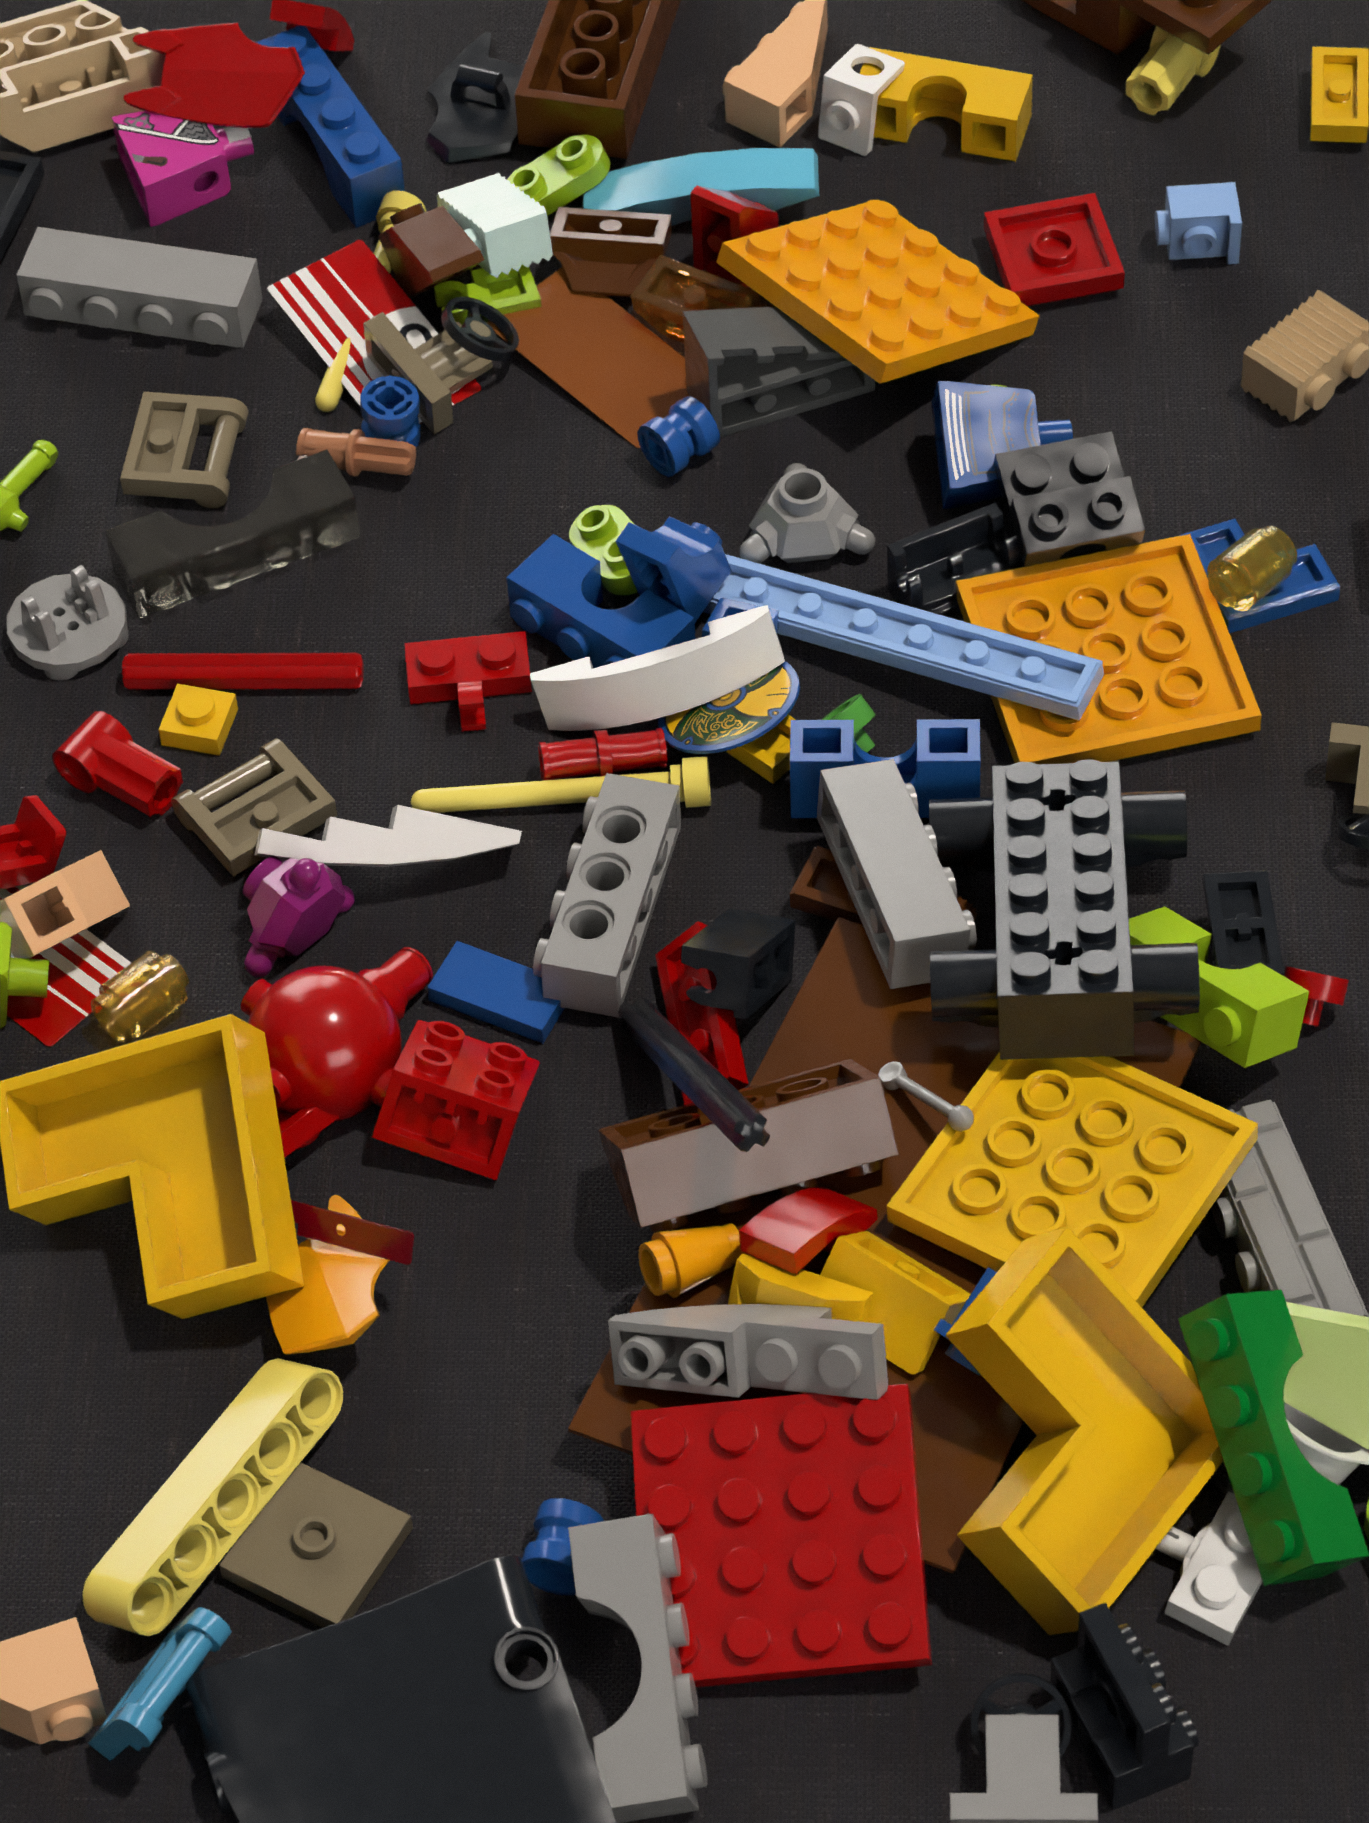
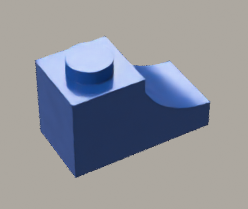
M669 516L663 526L653 532H649L629 522L616 540L639 596L646 590H649L693 616L695 622L732 571L722 548L723 542L712 529L698 522H694L690 526Z

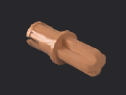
M303 428L298 436L296 455H299L297 461L301 466H322L346 470L349 476H358L362 470L410 475L415 467L416 447L404 441L365 437V433L360 429H353L351 433H335Z

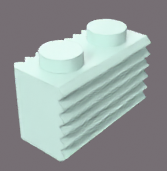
M500 173L437 194L438 207L443 205L477 245L484 258V261L478 265L492 276L498 278L501 271L508 275L511 268L518 271L521 265L528 268L532 261L539 264L542 258L549 261L552 257L551 238L544 206H540L539 202H535L534 198L530 199L529 194L525 195L524 191H520L519 187L516 188L509 180L506 181L505 177H501Z

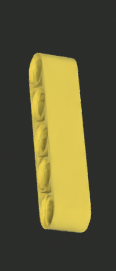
M279 1358L264 1364L93 1568L85 1581L83 1589V1605L87 1614L95 1621L140 1635L151 1636L161 1632L335 1421L341 1411L343 1402V1387L339 1377L329 1370Z

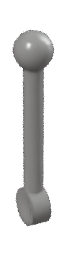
M899 1062L887 1063L880 1069L878 1076L886 1089L895 1090L901 1088L946 1116L949 1125L956 1131H966L971 1128L974 1122V1115L969 1107L964 1105L953 1106L911 1080Z

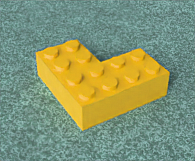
M228 1014L0 1081V1146L9 1210L48 1225L133 1201L148 1305L181 1319H186L304 1286L265 1032L233 1014Z
M1067 1226L1024 1239L945 1335L1037 1435L957 1536L1048 1635L1078 1631L1079 1613L1105 1602L1108 1608H1110L1224 1461L1193 1364Z

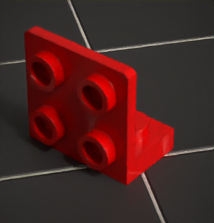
M418 1020L393 1069L372 1138L497 1181L520 1111L532 1086L540 1062L528 1057L521 1048L505 1042L490 1044L465 1035L461 1028L449 1022Z

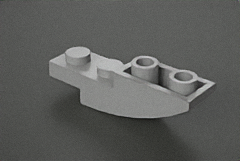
M774 1304L689 1306L614 1315L608 1320L615 1385L740 1397L750 1387L874 1400H878L887 1391L889 1385L883 1324L832 1319L830 1307Z

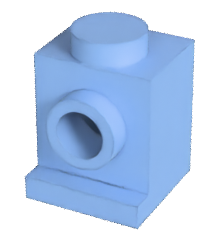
M1235 182L1166 186L1165 210L1155 212V235L1157 245H1167L1169 260L1226 256L1227 265L1239 264L1242 219Z

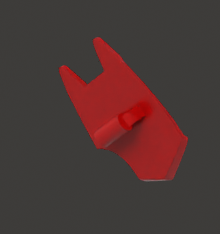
M238 23L169 30L160 29L135 35L132 40L139 47L166 55L161 86L127 93L124 95L123 100L132 107L178 119L217 126L266 128L272 124L304 76L305 71L295 47H268L255 43L243 34Z

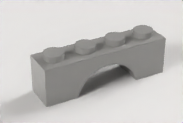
M653 1514L568 1527L576 1597L589 1614L614 1620L629 1629L637 1640L641 1654V1679L632 1704L614 1725L593 1738L595 1761L616 1823L699 1811L696 1789L707 1787V1771L701 1744L691 1745L687 1718L698 1716V1699L692 1673L682 1674L679 1647L689 1646L690 1638L683 1603L673 1604L670 1578L681 1575L680 1557L675 1535L673 1533L664 1535V1530Z

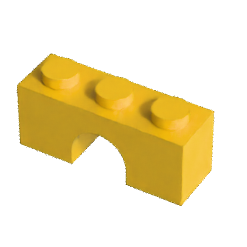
M869 47L905 62L904 70L878 95L874 137L907 143L912 128L918 122L930 117H947L962 125L961 152L1016 162L1032 116V74ZM863 63L859 74L873 76L880 74L883 70L874 64Z

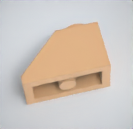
M76 1617L0 1642V1728L40 1745L53 1740L69 1741L77 1739L88 1733L92 1727L103 1724L107 1718Z

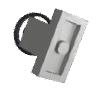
M1029 1673L1007 1674L988 1684L974 1703L970 1723L974 1744L982 1758L986 1761L987 1793H950V1823H1098L1097 1793H1060V1758L1068 1747L1072 1733L1070 1710L1061 1692L1046 1679ZM1015 1682H1028L1044 1688L1055 1699L1037 1709L1027 1703H1015L1005 1709L988 1699V1697L1004 1685ZM981 1709L990 1714L986 1715L985 1718L986 1748L981 1741L978 1731V1718ZM1062 1709L1064 1716V1731L1062 1739L1059 1743L1058 1715L1053 1714Z

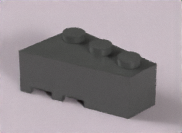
M777 307L683 311L687 392L689 396L699 400L711 413L717 423L720 438L875 391V380Z

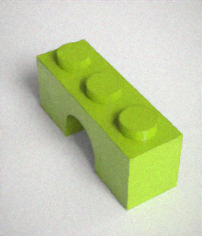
M1165 906L1129 919L1130 945L1197 943L1199 1012L1186 1015L1169 1014L1160 1016L1161 1018L1244 1068L1297 1048L1309 995L1308 990L1262 963L1243 969H1224L1207 964L1212 934Z

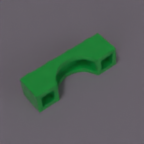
M1282 1289L1226 1294L1178 1318L1264 1586L1320 1578L1368 1557L1369 1552L1348 1489L1326 1479L1310 1465L1295 1443L1288 1426L1284 1409L1285 1381L1289 1370L1303 1356V1352Z

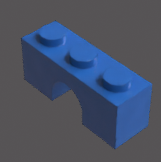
M555 534L551 535L506 577L510 617L523 630L529 633L536 632L559 646L569 658L579 660L590 657L593 668L695 639L694 617L649 590H646L626 607L612 610L598 608L597 606L603 602L600 561Z
M980 719L917 720V735L913 746L903 754L894 757H876L864 752L857 745L854 738V720H791V818H817L820 770L894 759L904 783H912L915 788L920 818H929V799L980 798Z

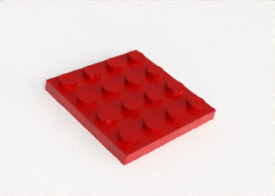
M908 1384L888 1385L887 1391L878 1400L807 1393L631 1411L636 1516L653 1514L664 1530V1535L672 1533L675 1535L680 1557L681 1575L670 1578L673 1604L683 1603L690 1638L689 1646L679 1647L682 1674L692 1673L695 1687L932 1665L911 1391Z

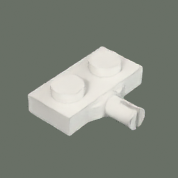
M1229 1491L1212 1522L1199 1531L1196 1537L1172 1527L1155 1548L1182 1562L1180 1580L1168 1600L1164 1614L1227 1646L1263 1582L1235 1494Z

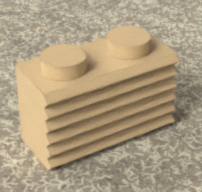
M1317 290L1313 297L1309 296L1306 303L1302 302L1298 309L1294 308L1291 315H1286L1283 322L1278 321L1275 328L1271 327L1267 334L1263 333L1260 340H1255L1252 347L1247 346L1243 354L1241 386L1244 392H1250L1253 398L1259 397L1262 404L1268 403L1271 410L1277 409L1280 416L1286 415L1289 422L1295 421L1310 408L1320 410L1329 402L1335 388L1349 376L1353 379L1359 378L1369 368V321L1322 291Z

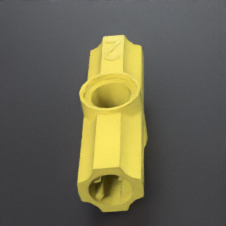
M1156 26L1151 39L1150 50L1126 80V95L1134 101L1137 109L1144 113L1155 116L1161 110H1169L1194 75L1204 77L1210 72L1217 59L1221 45L1208 55Z

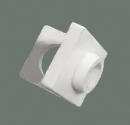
M855 44L824 75L818 137L867 156L873 147L878 95L904 70L905 62L863 45ZM860 63H870L880 67L883 72L873 76H866L855 72L852 67Z

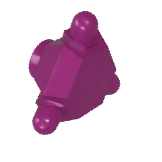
M276 856L265 859L251 872L243 886V895L251 901L247 912L254 930L249 939L252 945L244 961L246 971L254 977L266 976L272 970L277 957L284 958L285 955L297 957L329 931L338 913L346 912L353 906L355 900L354 893L348 886L342 884L341 877L324 863L316 862L310 858H289L282 862Z

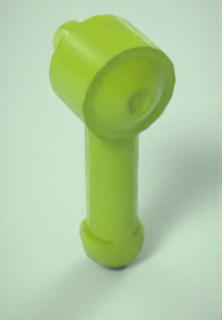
M37 440L33 444L31 451L0 482V531L11 528L21 532L27 526L29 517L20 510L19 496L44 470L50 469L58 457V450L53 443L46 440Z

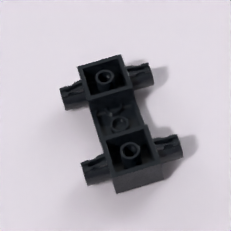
M1085 759L1075 763L1062 764L1017 762L1007 766H992L993 797L929 799V825L932 826L936 836L937 856L942 867L965 866L977 871L995 872L997 949L930 951L933 1021L949 1023L968 1021L979 1026L999 1028L1000 1060L1134 1056V1023L1151 1021L1163 1015H1186L1199 1012L1200 983L1197 943L1130 945L1126 868L1142 865L1156 859L1172 860L1187 857L1185 790L1121 792L1119 761L1100 762Z

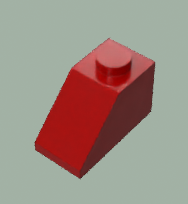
M696 186L690 192L694 275L743 296L750 287L717 263L722 242L778 227V212L728 191Z

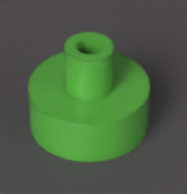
M861 694L848 699L821 719L854 720V738L857 745L866 753L875 746L863 729L875 716V713Z

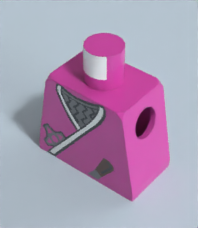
M148 111L112 117L119 159L150 227L160 225L226 196L231 190L227 162L254 154L248 128L226 126L215 130L212 124L173 118Z

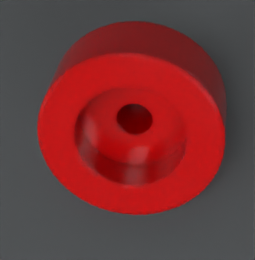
M1285 966L1284 977L1309 991L1302 1023L1319 1026L1324 1001L1344 1005L1349 980Z

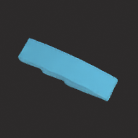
M751 148L695 153L640 163L608 172L607 176L598 185L583 194V209L671 215V226L692 220L690 192L696 186L731 192L775 211L819 196L818 155L813 148Z

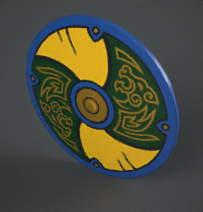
M785 661L764 676L727 695L697 707L659 718L658 726L663 729L666 743L682 752L710 754L740 747L763 736L788 715L799 695L800 681L795 669Z

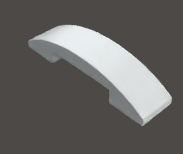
M768 605L708 622L710 631L708 636L593 669L590 657H585L530 673L531 682L548 729L561 731L595 730L650 721L713 701L757 680L785 662Z

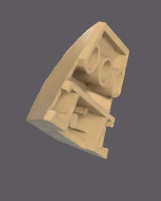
M77 0L0 23V135L32 152H37L114 128L112 117L144 111L126 104L123 97L130 92L161 86L166 55L134 44L132 39L135 35L149 32V30L143 27L128 30L122 27L120 16L86 0Z

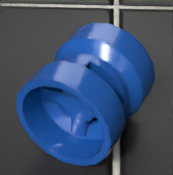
M396 376L378 377L370 381L362 389L360 397L363 417L361 428L365 433V437L404 441L417 447L421 436L418 418L420 404L416 387L410 381Z
M691 396L684 397L673 404L666 417H654L641 425L637 431L638 442L646 459L659 473L667 477L674 476L686 468L691 456L705 455L720 443V432L713 416L699 400Z
M552 1498L543 1501L539 1506L533 1524L534 1531L537 1534L536 1541L530 1542L526 1546L522 1556V1562L529 1582L549 1593L576 1595L568 1527L604 1522L601 1515L591 1507L569 1499Z

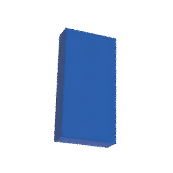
M456 941L427 987L429 1001L540 1043L545 1042L565 1009L561 1007L560 1000L543 997L542 977L534 976L532 968L460 941Z

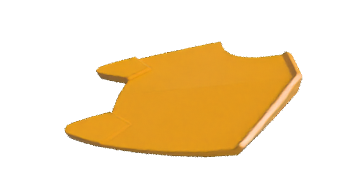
M339 1195L330 1197L328 1210L361 1218L357 1211ZM338 1224L336 1227L337 1233L343 1236L346 1231L345 1227L342 1224ZM308 1238L298 1244L304 1286L266 1296L275 1335L282 1347L283 1353L286 1355L352 1345L380 1316L374 1302V1287L380 1272L390 1260Z

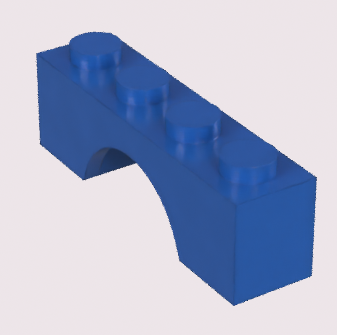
M300 25L255 42L268 47L296 48L305 74L278 114V118L284 126L297 120L302 124L321 159L332 195L354 226L358 228L376 221V216L384 196L391 191H405L402 162L399 155L306 26Z

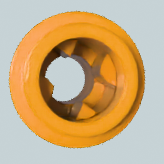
M729 1223L722 1226L716 1225L655 1232L652 1235L651 1241L640 1245L638 1257L643 1278L650 1291L656 1296L668 1293L671 1297L676 1298L731 1268L732 1265L736 1264L737 1258L744 1252L740 1249L738 1229L734 1224Z

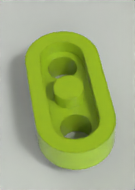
M591 135L571 136L529 164L515 170L507 180L514 184L516 188L519 187L520 191H524L525 195L529 194L530 199L534 198L535 202H539L540 206L543 205L548 216L558 210V207H563L598 185L610 170V159L598 138Z
M596 505L585 509L575 519L569 530L570 541L573 546L600 561L601 581L609 592L616 595L637 593L638 591L616 543L617 538L629 522L634 523L616 506Z

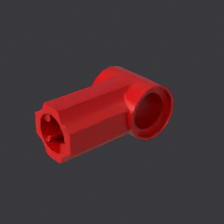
M103 711L92 713L52 754V761L57 771L76 789L85 793H92L99 787L148 816L154 814L162 816L172 806L171 799L177 795L183 783L180 768L134 743L127 729L117 719Z

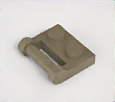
M143 392L120 477L123 494L194 499L198 504L207 508H220L224 506L230 490L227 474L237 434L242 432L246 426L249 412L247 406L237 399L226 397ZM200 425H213L215 429L204 471L189 470Z
M278 738L260 747V755L198 791L192 792L190 789H187L171 799L172 808L182 825L187 830L194 831L232 876L266 858L254 856L258 834L262 828L303 836L324 824L330 816H337L334 798ZM273 776V778L269 779L268 781L262 783L261 785L257 786L256 788L250 790L249 792L243 794L242 796L238 797L237 799L231 801L230 803L224 805L223 807H221V808H219L218 810H216V811H214V812L211 813V811L214 810V809H216L217 807L223 805L224 803L230 801L231 799L235 798L236 796L242 794L243 792L249 790L250 788L254 787L255 785H257V784L261 783L262 781L268 779L269 777Z

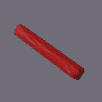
M129 653L124 656L122 662V678L124 687L129 690H175L177 683L212 690L358 689L362 687L364 680V664L362 655L358 653Z

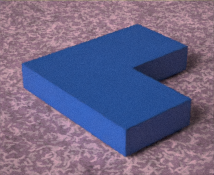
M1236 519L1180 535H1191L1229 633L1339 600L1340 585L1316 544L1259 561Z

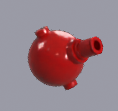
M404 947L379 968L363 969L358 973L334 966L307 967L285 975L274 984H270L265 979H259L248 989L243 997L240 1009L250 1017L249 1024L265 1032L277 1109L279 1108L286 1113L294 1115L303 1108L318 1107L324 1112L339 1115V1118L335 1120L339 1121L363 1112L374 1103L381 1108L393 1069L401 1055L402 1038L399 1022L405 1015L408 1001L424 989L433 979L431 965L422 953L414 948Z

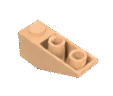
M805 0L804 2H798L792 8L789 16L772 33L766 34L760 40L757 48L740 65L734 66L728 72L722 87V93L725 96V118L727 123L781 148L812 116L828 30L827 0Z

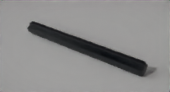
M639 997L633 1005L625 1001L622 1003L618 1010V1013L624 1018L621 1028L740 1151L748 1152L754 1144L762 1147L767 1144L770 1135L764 1130L767 1119L646 998Z

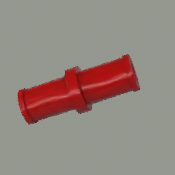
M662 728L617 735H608L607 730L593 731L592 738L538 743L542 780L596 774L599 777L605 776L606 773L613 774V772L667 767V748Z

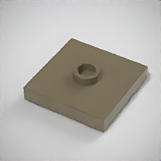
M300 1463L238 1538L220 1563L221 1576L325 1628L355 1615L413 1529L412 1518L410 1515Z

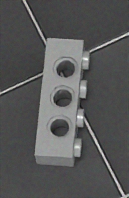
M606 773L599 796H590L587 800L582 826L585 836L582 844L573 843L571 846L566 869V877L569 883L566 891L557 890L554 895L550 912V927L553 929L549 939L540 938L537 944L533 962L534 976L542 977L543 997L560 1000L561 1007L619 1017L618 1010L624 1002L681 829L680 786Z

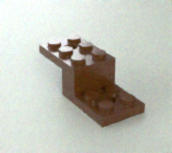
M1272 0L1022 1L1117 55L1123 52L1153 25L1160 27L1209 55Z

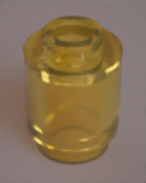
M1268 525L1262 529L1254 528L1248 531L1209 563L1207 568L1208 585L1214 598L1226 607L1239 611L1249 610L1291 575L1292 566L1297 562V551L1293 542L1286 533L1275 526Z
M149 950L99 987L100 995L91 1001V1008L103 1029L116 1041L123 1042L130 1036L139 1038L187 1002L188 996L185 987L189 984V979L182 966L174 957L169 954H164L161 957L156 952Z

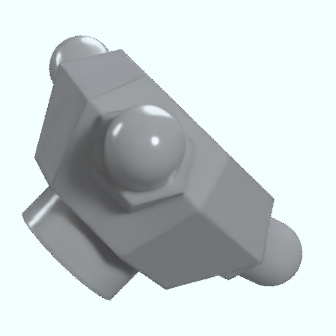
M793 463L785 469L783 477L769 490L749 525L753 530L750 533L751 537L742 543L739 553L741 559L759 564L770 555L772 557L778 555L786 563L826 560L836 555L839 550H845V548L856 554H867L875 546V536L869 529L859 525L860 522L857 520L859 515L826 482L823 475L815 470L807 469L803 464Z

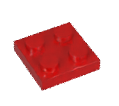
M1095 193L984 212V231L1005 289L1017 294L1024 305L1030 306L1124 289L1125 271Z

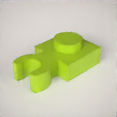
M521 265L518 271L511 268L508 275L501 271L498 278L492 276L483 268L471 270L470 284L446 281L434 286L437 307L446 306L451 299L456 297H470L480 300L494 307L502 314L541 307V298L531 270L524 265ZM453 310L452 315L455 322H459L462 325L467 318L468 310ZM483 316L484 321L487 323L489 320Z

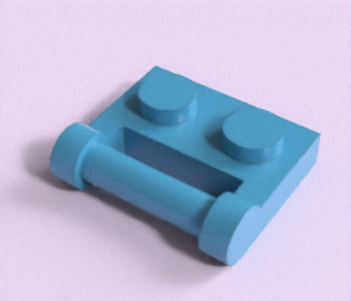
M196 1608L166 1636L88 1744L110 1761L129 1745L136 1751H139L142 1747H149L162 1730L163 1714L177 1695L179 1696L185 1690V1684L190 1677L199 1672L204 1664L203 1659L208 1652L219 1651L230 1636L231 1629L228 1624L214 1612L206 1608Z

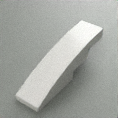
M397 805L392 809L388 829L330 816L325 822L322 841L262 828L258 834L254 856L266 858L276 856L280 860L310 858L316 862L324 863L326 866H400L450 861L519 844L522 831Z

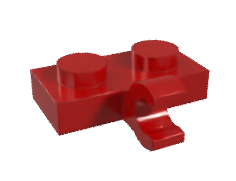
M526 631L404 643L410 704L458 699L462 732L486 729L483 697L532 692Z

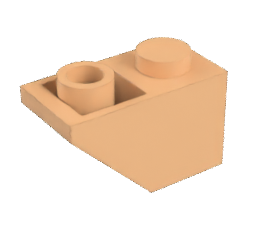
M100 850L0 900V922L7 923L12 927L11 952L14 958L29 959L129 907L130 904Z

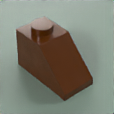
M421 203L406 208L390 216L393 226L378 236L400 287L409 298L432 289L439 283L453 280L484 261L480 249L443 205L427 212L424 211Z

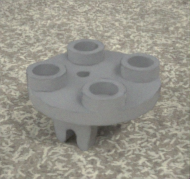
M82 565L71 570V574L53 575L31 584L15 598L7 614L8 641L16 655L32 667L44 670L47 677L57 681L73 678L78 671L103 662L115 650L123 647L129 638L126 607L115 588L101 579L88 576L86 569Z

